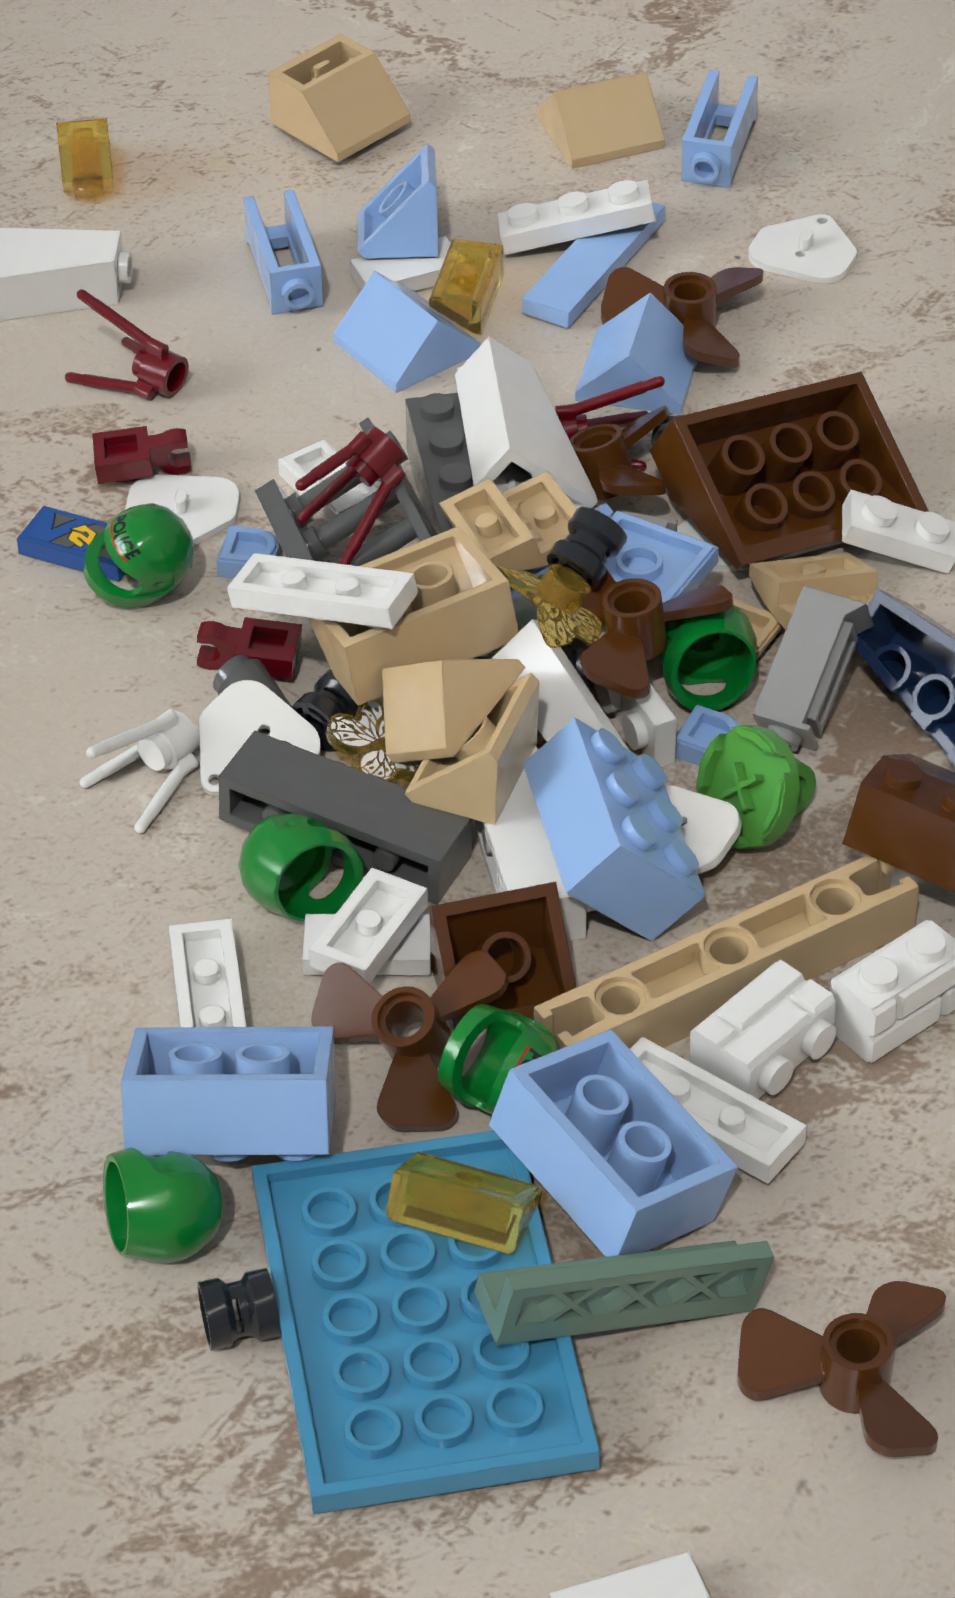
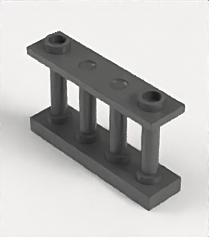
M369 418L359 423L365 434L374 426ZM391 431L385 433L400 447V449L406 455L404 449L402 448L394 434ZM400 464V465L398 466V468H400V469L404 472V470H403V468H402V466H401V464ZM347 466L300 496L296 492L287 496L274 479L255 490L286 557L324 562L323 559L331 555L329 548L355 532L377 491L316 530L313 526L307 527L309 523L314 521L313 516L306 523L300 524L297 521V515ZM407 476L392 490L378 515L379 517L401 503L407 517L362 545L351 563L352 566H360L393 553L417 537L420 541L438 535ZM355 477L325 506L362 483V481Z

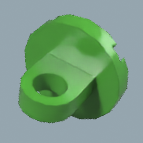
M758 725L731 727L733 729L727 734H719L709 743L699 765L696 782L697 793L728 802L737 809L741 817L742 828L732 847L755 849L769 846L786 833L793 818L799 815L809 804L815 791V773L809 766L794 758L789 744L774 730Z

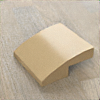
M548 471L503 493L489 478L439 503L442 513L453 528L459 526L500 572L522 571L549 565L547 555L555 542L565 539L569 535L568 522L577 509Z
M844 552L752 563L749 568V576L764 604L786 630L803 585L868 605L876 592L878 570L852 554Z

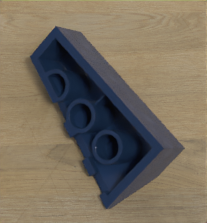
M878 588L867 605L874 626L857 635L858 642L855 649L890 691L900 697L912 712L910 715L923 730L932 735L947 753L945 756L955 766V634L909 603Z

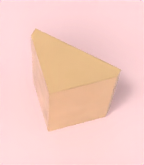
M647 72L556 91L536 108V117L572 169L658 150L665 146V139Z
M519 659L437 660L383 668L386 755L393 763L454 757L526 667Z
M532 672L515 680L454 757L422 760L405 792V795L412 803L493 825L497 823L524 770L523 763L530 758L537 744L539 680Z

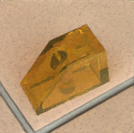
M107 118L56 122L63 191L74 192V197L79 199L96 198L105 195L104 189L114 188Z

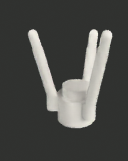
M168 709L156 719L105 739L86 750V755L89 758H96L139 741L136 745L83 776L79 781L80 786L83 788H88L107 778L140 757L153 770L173 769L136 822L134 830L139 834L146 831L183 778L199 766V762L193 753L200 748V733L188 716L176 710Z

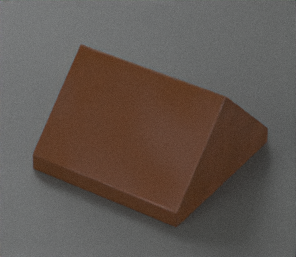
M556 882L429 906L431 970L437 987L441 985L464 956L473 951L482 950L490 954L509 979V985L504 994L485 1005L516 1012L528 1018H534L535 1006L576 988ZM466 1013L449 1020L453 1031Z

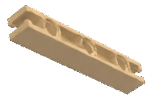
M869 855L863 856L535 1006L534 1021L546 1027L553 1034L560 1049L610 1029L629 1049L641 1037L665 1048L690 1036V1031L780 959L801 972L804 980L808 981L883 946L908 932L916 924L919 885L908 875L900 879L899 885L890 888L891 873L895 872L896 867Z

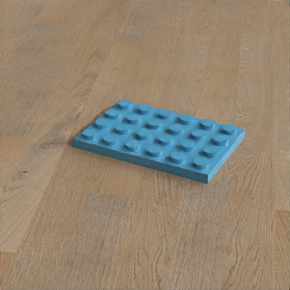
M494 1130L316 1156L305 1161H282L251 1166L253 1187L269 1275L276 1299L281 1341L313 1514L599 1469L600 1451L571 1336L496 1346L474 1292L479 1273L552 1264L529 1170Z

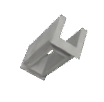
M803 585L752 713L758 726L774 730L789 744L792 752L797 751L799 746L813 751L818 750L819 745L814 734H822L858 642L857 635L874 626L866 603Z

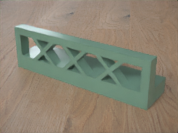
M734 1240L479 1273L474 1292L495 1344L498 1346L750 1312L756 1306L774 1255L767 1241L737 1244Z

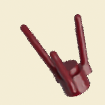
M83 289L78 290L77 298L131 337H124L121 343L136 354L132 364V373L138 377V380L134 382L74 372L66 373L65 380L69 383L81 384L83 386L132 393L149 401L153 399L156 392L167 397L176 395L186 381L189 370L188 360L170 351L167 344L152 338Z
M657 376L575 404L555 406V411L569 439L580 430L593 425L607 423L618 426L629 425L636 419L648 414V412L638 411L587 419L584 413L662 387L665 384V379L662 376ZM630 459L634 469L639 471L646 469L647 465L644 461Z
M372 426L366 434L360 431L347 446L313 468L295 483L296 489L303 491L345 463L347 466L297 515V521L300 524H304L355 477L368 487H371L376 481L381 482L338 564L351 565L390 493L406 476L398 468L406 459V455L389 436L376 426Z

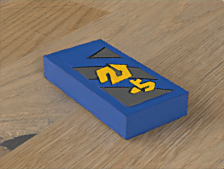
M43 505L18 536V552L24 556L84 572L87 548L91 541L106 529L108 523ZM102 549L99 553V565L102 573L106 578L119 582L125 572L114 563L107 549Z

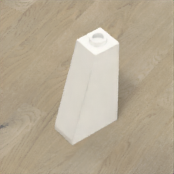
M0 228V321L91 308L77 298V292L80 289L87 291L107 306L119 303L122 284L131 282L132 256L131 252H123L121 231Z
M488 336L455 374L474 486L491 478L497 488L503 493L548 471L577 509L580 507L593 508L598 502L596 493L532 363Z

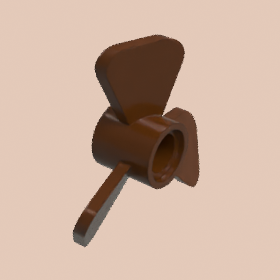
M620 267L615 269L608 277L601 304V321L604 325L635 302L651 293L684 325L682 346L686 354L701 362L736 368L739 366V352L715 328L716 303L762 283L764 270L761 268L733 267L721 270L711 278L702 273L682 272L669 277L665 281L664 286L631 268Z
M666 405L636 419L623 429L616 424H598L580 430L569 439L596 493L597 500L609 499L618 495L648 496L666 494L663 480L634 469L628 453L629 447L669 417Z
M606 568V575L597 589L594 590L577 587L563 579L554 593H559V595L562 593L565 598L554 600L552 597L553 602L550 604L551 612H553L551 614H554V621L557 623L559 621L556 614L564 612L580 618L585 622L586 626L588 624L589 626L606 628V633L581 654L582 671L590 681L630 698L640 699L648 696L650 693L646 661L660 655L667 645L665 621L723 612L730 609L734 603L732 593L722 585L704 586L662 603L661 591L653 582L639 578L616 582ZM567 600L566 606L554 605V601Z
M478 950L464 956L431 997L424 991L410 986L392 989L382 996L350 966L345 963H334L326 969L322 976L312 1011L311 1023L312 1026H334V1044L377 1040L381 1042L392 1058V1063L377 1102V1112L388 1127L398 1131H444L453 1127L459 1118V1112L451 1094L438 1081V1069L436 1067L440 1064L443 1051L451 1036V1031L446 1021L467 1013L476 1005L487 1004L501 997L508 988L509 979L504 970L489 953ZM417 1022H423L416 1033L408 1037H401V1034L408 1026Z
M905 1281L888 1282L875 1290L866 1314L850 1313L837 1317L828 1324L823 1336L772 1310L765 1308L755 1309L745 1317L741 1326L737 1373L738 1386L747 1398L761 1401L819 1384L823 1398L831 1406L846 1413L860 1414L864 1438L874 1451L888 1457L933 1454L937 1449L938 1443L936 1429L890 1386L894 1346L937 1319L944 1312L946 1295L942 1290Z

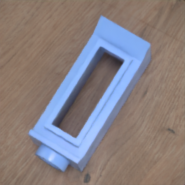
M709 70L682 139L681 181L731 188L732 177L753 122H757V76L748 75L737 106L718 104L719 71ZM715 125L729 127L724 141L710 139Z
M294 190L284 191L285 224L264 227L254 196L244 197L246 244H250L271 305L272 315L323 307L321 263ZM289 247L295 265L278 267L272 249Z

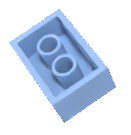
M574 717L523 763L567 894L650 941H654L706 896L696 871L699 868L698 859L687 846L680 828L683 824V819L677 808L671 803L664 785L667 782V776L662 767L647 754L636 755L623 747L619 740L608 730L600 728L597 731Z
M334 1026L135 1028L121 1078L124 1149L135 1148L148 1157L165 1156L168 1151L188 1155H210L211 1158L223 1162L239 1161L249 1155H277L279 1158L287 1161H305L316 1155H328L336 1103Z
M612 1029L510 1069L489 1122V1126L605 1257L646 1252L713 1222L738 1169L735 1162Z

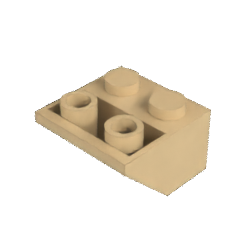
M343 34L333 37L268 72L271 123L337 162L352 156L359 150L410 123V113L375 52Z

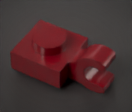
M147 426L92 433L94 464L98 484L130 482L137 478L152 477V466H157L164 472L172 475H182L192 471L190 452L171 453L176 449L188 448L186 429L173 428L160 434L148 435Z
M244 617L242 628L226 626L216 621L201 622L197 634V643L211 644L215 647L201 645L197 657V666L208 670H217L234 656L244 654L250 659L256 658L261 660L272 677L292 680L302 643V624Z

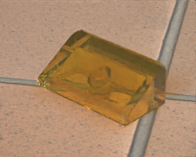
M452 239L429 298V307L470 332L482 335L503 279V245Z
M417 1152L393 1172L386 1214L387 1218L395 1222L510 1254L519 1246L541 1200L543 1189L539 1188V1185Z

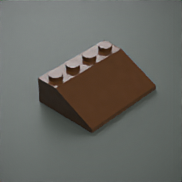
M862 371L672 418L649 450L672 500L712 544L719 547V551L737 571L750 568L752 563L777 561L844 543L842 542V505L850 490L871 496H882L891 502L923 512H929Z
M913 754L883 755L860 784L842 844L955 893V772Z

